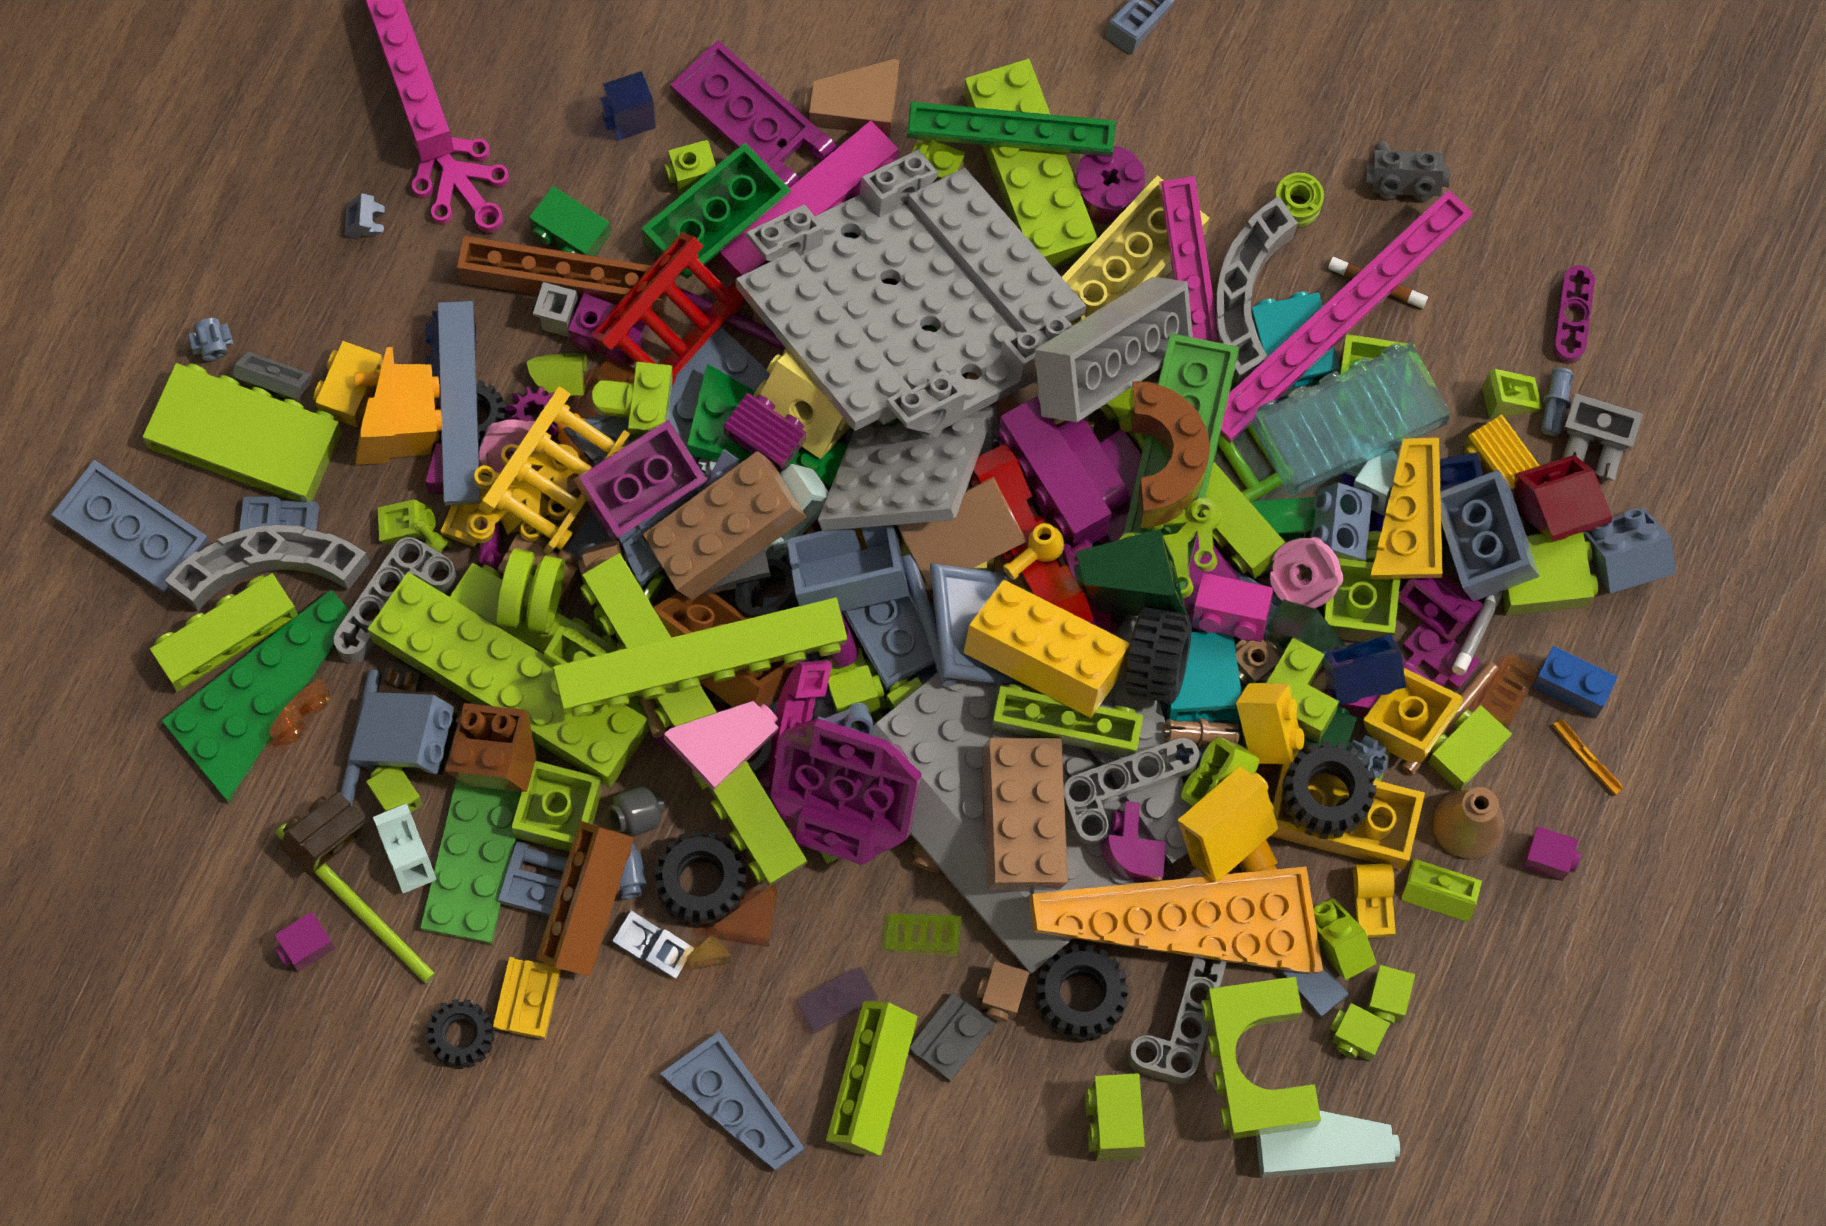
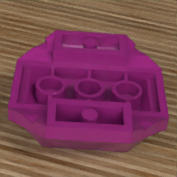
M816 719L785 729L780 736L770 796L779 814L789 826L788 830L797 844L863 865L874 859L876 855L895 847L908 838L911 833L922 774L909 762L900 745L832 722Z

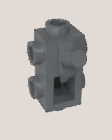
M1381 141L1375 146L1374 163H1367L1366 184H1372V193L1379 194L1385 199H1394L1398 195H1413L1418 200L1427 201L1433 196L1441 197L1442 187L1449 188L1450 167H1444V153L1391 150L1387 142Z

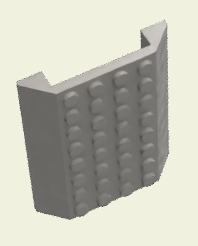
M938 672L873 726L872 736L900 745L909 762L922 774L910 835L1031 975L1073 938L1033 932L1029 895L1134 884L1138 882L1123 879L1108 867L1102 855L1101 843L1091 846L1079 840L1064 802L1068 883L1060 890L987 891L982 747L990 738L1033 737L991 729L1000 686L1007 687L1008 685L956 679L957 682L954 685L944 687ZM1019 682V685L1029 688V692H1034V693L1043 694V693H1041V692H1039V691H1037V690H1035V689H1033V688H1031V687H1029V686H1027V685H1025V684ZM1062 744L1064 785L1072 776L1101 766L1090 749ZM1108 775L1104 777V784L1109 789L1116 790L1117 788ZM1078 784L1070 789L1069 795L1074 801L1083 802L1090 796V791L1085 785ZM1123 797L1103 804L1109 824L1107 836L1116 835L1115 832H1111V820L1113 812L1118 811V808L1125 802ZM1094 818L1087 819L1082 824L1083 832L1089 836H1096L1103 829L1101 822ZM1139 822L1137 838L1152 840Z

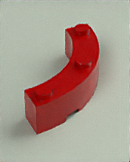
M1004 444L978 456L969 485L972 488L994 477L1026 539L1025 543L1001 554L1006 564L1013 561L1028 548L1030 533L1036 526L1043 524L1044 521L1041 516L1037 517L1030 502L1027 503L1026 500L1032 497L1017 458L1009 447ZM1042 534L1039 539L1048 540L1051 536L1049 534ZM1058 558L1050 562L1035 560L1018 574L1026 591L1087 622L1094 620L1083 589L1078 586L1068 566H1062Z

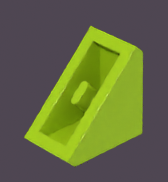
M1499 369L1489 371L1482 386L1489 420L1497 418L1501 414L1504 417L1543 410L1535 377Z

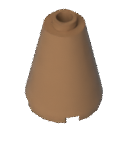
M1484 787L1461 789L1448 794L1438 804L1433 817V833L1438 844L1448 854L1455 857L1459 856L1475 860L1488 855L1499 844L1504 832V818L1498 799L1491 790Z

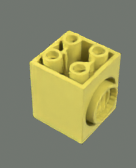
M785 348L782 356L777 354L769 364L766 372L770 376L768 380H763L753 397L756 398L758 395L766 397L775 405V412L784 418L787 414H790L802 422L804 425L802 430L806 432V441L802 447L821 459L851 429V426Z

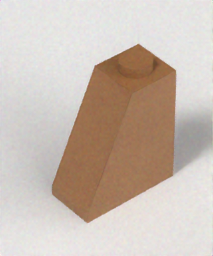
M891 59L814 81L812 93L805 94L804 113L809 114V121L816 127L857 132L869 121H872L886 136H890L900 60Z

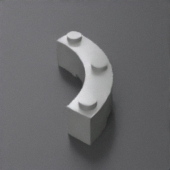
M1279 196L1255 213L1237 238L1234 239L1224 259L1215 292L1214 306L1219 343L1239 347L1232 380L1235 388L1268 358L1259 341L1252 320L1251 298L1253 285L1261 269L1277 250L1294 238L1297 228V221Z
M260 526L223 536L217 539L218 542L207 546L200 552L196 551L178 565L165 579V582L172 592L199 611L211 597L229 584L256 573L273 570H298L325 577L349 590L370 562L366 552L352 543L329 533L324 534L301 526Z

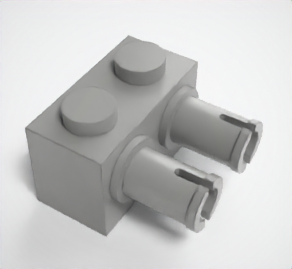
M1575 394L1564 431L1570 436L1563 458L1575 454L1580 460L1584 461L1590 441H1599L1603 448L1594 471L1595 475L1602 478L1608 464L1609 469L1606 479L1615 481L1623 452L1631 451L1643 414Z

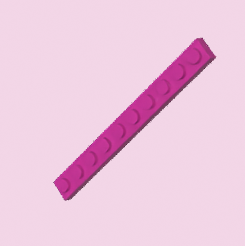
M1448 190L1229 393L1220 435L1228 443H1231L1472 218L1473 212L1451 191Z

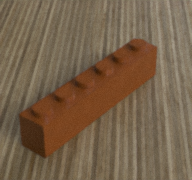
M463 235L457 271L460 283L539 295L542 283L545 282L577 291L578 302L581 301L585 293L617 305L648 271L651 265ZM665 294L660 295L652 304V311L655 314L665 315L668 299Z

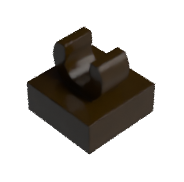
M388 660L377 693L407 694V691L417 692L423 673L412 666Z

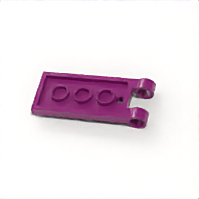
M719 40L670 84L671 91L737 149L743 143H746L789 188L800 179L794 171L783 163L802 144H805L813 156L821 162L837 149V146L829 136L820 131ZM780 141L787 143L784 148L778 147L777 144Z

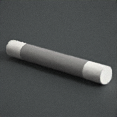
M1503 591L1485 598L1483 606L1479 610L1452 667L1454 673L1458 675L1466 673L1500 602Z

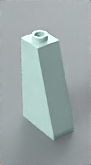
M1320 1111L1321 1122L1317 1127L1256 1136L1260 1178L1388 1168L1395 1163V1157L1400 1156L1398 1135H1392L1391 1125Z

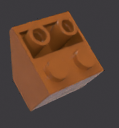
M464 703L445 771L468 786L527 792L536 761L528 712L524 709Z

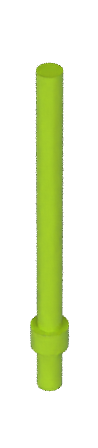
M286 823L281 825L275 832L281 840L285 834L283 828ZM326 863L314 872L425 984L435 976V973Z

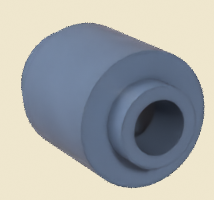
M635 844L631 845V854L626 861L620 880V889L617 894L624 900L641 896V890L648 886L641 853L636 851Z

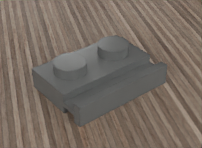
M953 992L912 1043L909 1051L918 1056L921 1061L948 1082H951L995 1027V1023Z

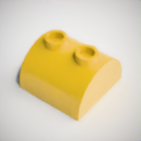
M1401 667L1363 720L1364 725L1372 738L1386 746L1387 751L1407 761L1421 762L1463 705V697Z

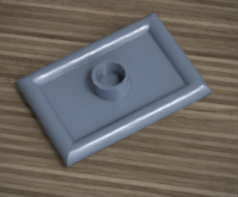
M931 563L930 571L942 677L1004 685H1019V681L963 653L970 623L1003 580L1007 581L1006 573Z

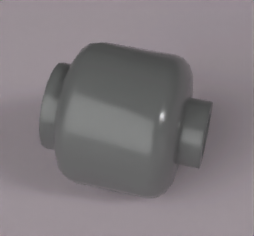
M643 785L615 795L612 805L609 806V817L614 829L631 837L658 828L661 822V814L665 812L661 796L658 793H653L648 787Z

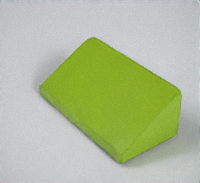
M1413 858L1401 898L1405 902L1463 921H1470L1477 904L1482 880Z

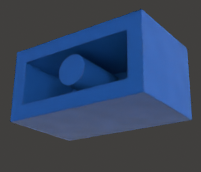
M1553 646L1532 688L1597 718L1618 676Z

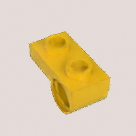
M1354 865L1352 870L1357 923L1366 931L1368 938L1394 937L1396 932L1393 908L1394 873L1392 865Z

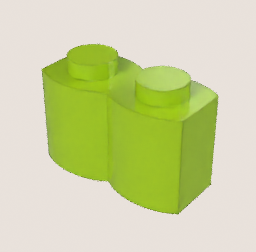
M1219 736L1216 737L1204 751L1200 767L1187 779L1181 798L1191 806H1194L1239 766L1251 774L1256 773L1259 758L1241 745Z

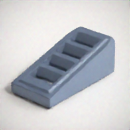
M1130 0L1110 20L1105 35L1106 38L1128 54H1133L1173 6L1175 0H1149L1158 6L1157 9L1143 0ZM1136 9H1139L1140 11L1148 15L1149 18L1140 13L1139 11H1137ZM1128 19L1132 20L1134 23H1136V24L1139 25L1140 27H1137L1135 24H1133L1132 22H1130Z

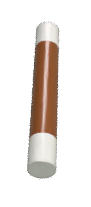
M1334 256L1328 267L1329 270L1353 279L1363 270ZM1399 285L1390 294V296L1421 309L1424 308L1428 296L1402 285Z

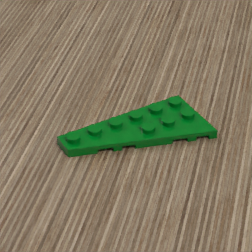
M708 363L704 371L686 448L691 455L716 462L722 451L726 450L739 459L738 463H742L753 454L726 437L723 426L745 395L749 393L754 396L755 391ZM838 441L821 459L801 447L786 468L794 464L813 469L827 490L830 491L848 446Z

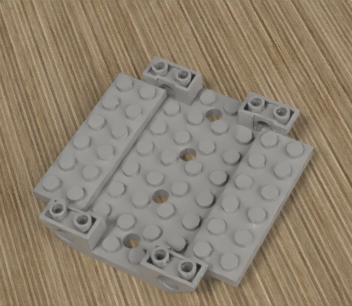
M919 150L862 176L860 195L817 216H814L804 204L748 231L746 237L761 255L771 262L736 278L737 290L854 431L878 419L884 425L899 418L906 428L934 434L1038 381L1037 370L1034 364V350L1072 327L1070 322L1084 315L1086 310L1085 303L966 168L932 183L938 177V171ZM846 232L856 233L859 237L856 239H852L849 237H844L842 234ZM886 278L895 279L898 282V284H884L882 280ZM933 325L938 328V331L934 333L924 331L921 327ZM972 372L977 374L979 379H965L962 374Z

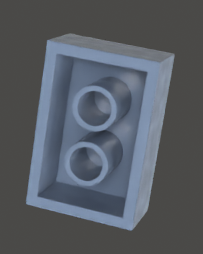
M1500 470L1440 492L1443 529L1462 588L1472 601L1540 577L1510 485Z

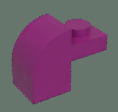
M1125 801L1118 808V811H1114L1112 815L1111 832H1115L1116 835H1108L1101 842L1103 858L1108 867L1125 880L1141 883L1159 881L1163 878L1166 842L1137 838L1140 803Z

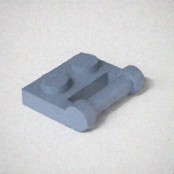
M517 841L498 901L504 905L550 917L561 880L521 870L524 862L564 872L568 859L530 849L528 844Z

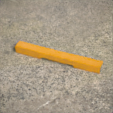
M1561 718L1552 724L1554 729L1614 796L1623 789L1622 785L1580 741V738Z

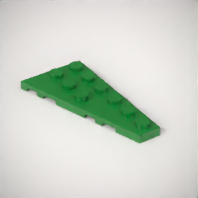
M332 590L162 720L165 727L228 803L235 796V791L243 779L248 777L254 768V763L265 747L269 746L299 702V697L308 684L312 683L318 669L327 656L336 648L334 635L349 613V610Z

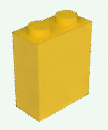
M1239 766L1178 819L1192 866L1216 883L1278 830L1274 815L1275 808L1270 802L1267 792L1269 787L1263 777L1257 773L1251 774Z

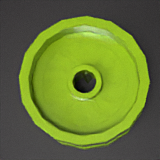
M514 548L509 557L501 583L497 608L498 625L517 628L523 622L526 615V623L530 632L548 635L553 626L560 602L565 574V559L546 555L540 560L536 569V558L532 551Z

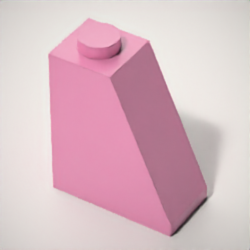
M752 701L671 728L664 734V740L715 791L777 733L778 726L775 722L778 718L765 704L759 707Z

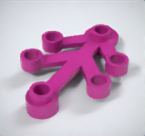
M451 137L455 152L468 153L476 162H483L488 159L490 149L486 140L481 138L466 140ZM478 146L485 148L482 154H476L473 150ZM449 153L423 162L420 158L417 177L412 181L413 193L420 199L428 198L433 192L430 176L435 159L443 168L437 200L431 207V215L435 223L445 225L451 221L452 210L450 203L455 185L474 210L476 225L482 232L493 233L501 228L503 215L500 207L491 202L486 203L467 177L488 180L493 187L502 188L509 182V173L505 166L500 164L486 166L455 161ZM497 172L505 175L501 180H495L492 177ZM420 183H426L429 185L428 188L424 191H419L416 189L417 185ZM439 209L448 211L444 217L435 215ZM486 217H494L496 219L491 225L483 222Z

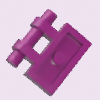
M1422 621L1402 646V649L1412 657L1407 661L1396 653L1388 664L1397 671L1401 667L1408 669L1442 687L1448 683L1458 691L1481 661L1473 656L1464 675L1454 673L1452 667L1462 646L1455 641L1452 643L1448 642ZM1421 663L1437 675L1434 680L1417 669Z

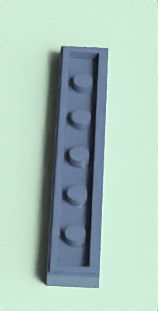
M473 301L438 303L444 504L445 506L480 504V488L474 483V473L479 467Z

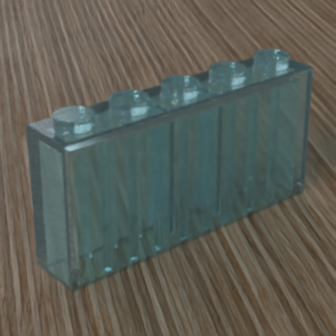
M1409 342L1402 346L1399 343L1393 344L1385 348L1381 352V356L1369 360L1368 357L1360 359L1350 366V370L1340 375L1338 372H1332L1320 379V384L1309 389L1306 386L1297 388L1288 395V399L1279 403L1273 400L1263 404L1257 409L1252 426L1290 497L1402 446L1403 438H1419L1445 426L1451 412L1412 342Z

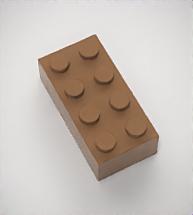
M757 451L643 535L676 590L694 600L729 573L804 521L807 516L773 462Z
M990 738L982 747L987 891L1060 890L1068 883L1062 738Z

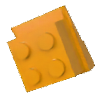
M387 347L380 372L354 373L355 387L377 386L375 397L368 398L355 456L356 465L389 463L390 458L429 455L432 453L434 442H439V431H442L441 410H435L437 406L436 398H439L438 376L432 377L431 365L394 364L393 347Z

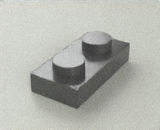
M249 351L234 365L232 377L243 380L249 386L263 387L276 392L280 397L298 399L310 386L312 376L311 373Z

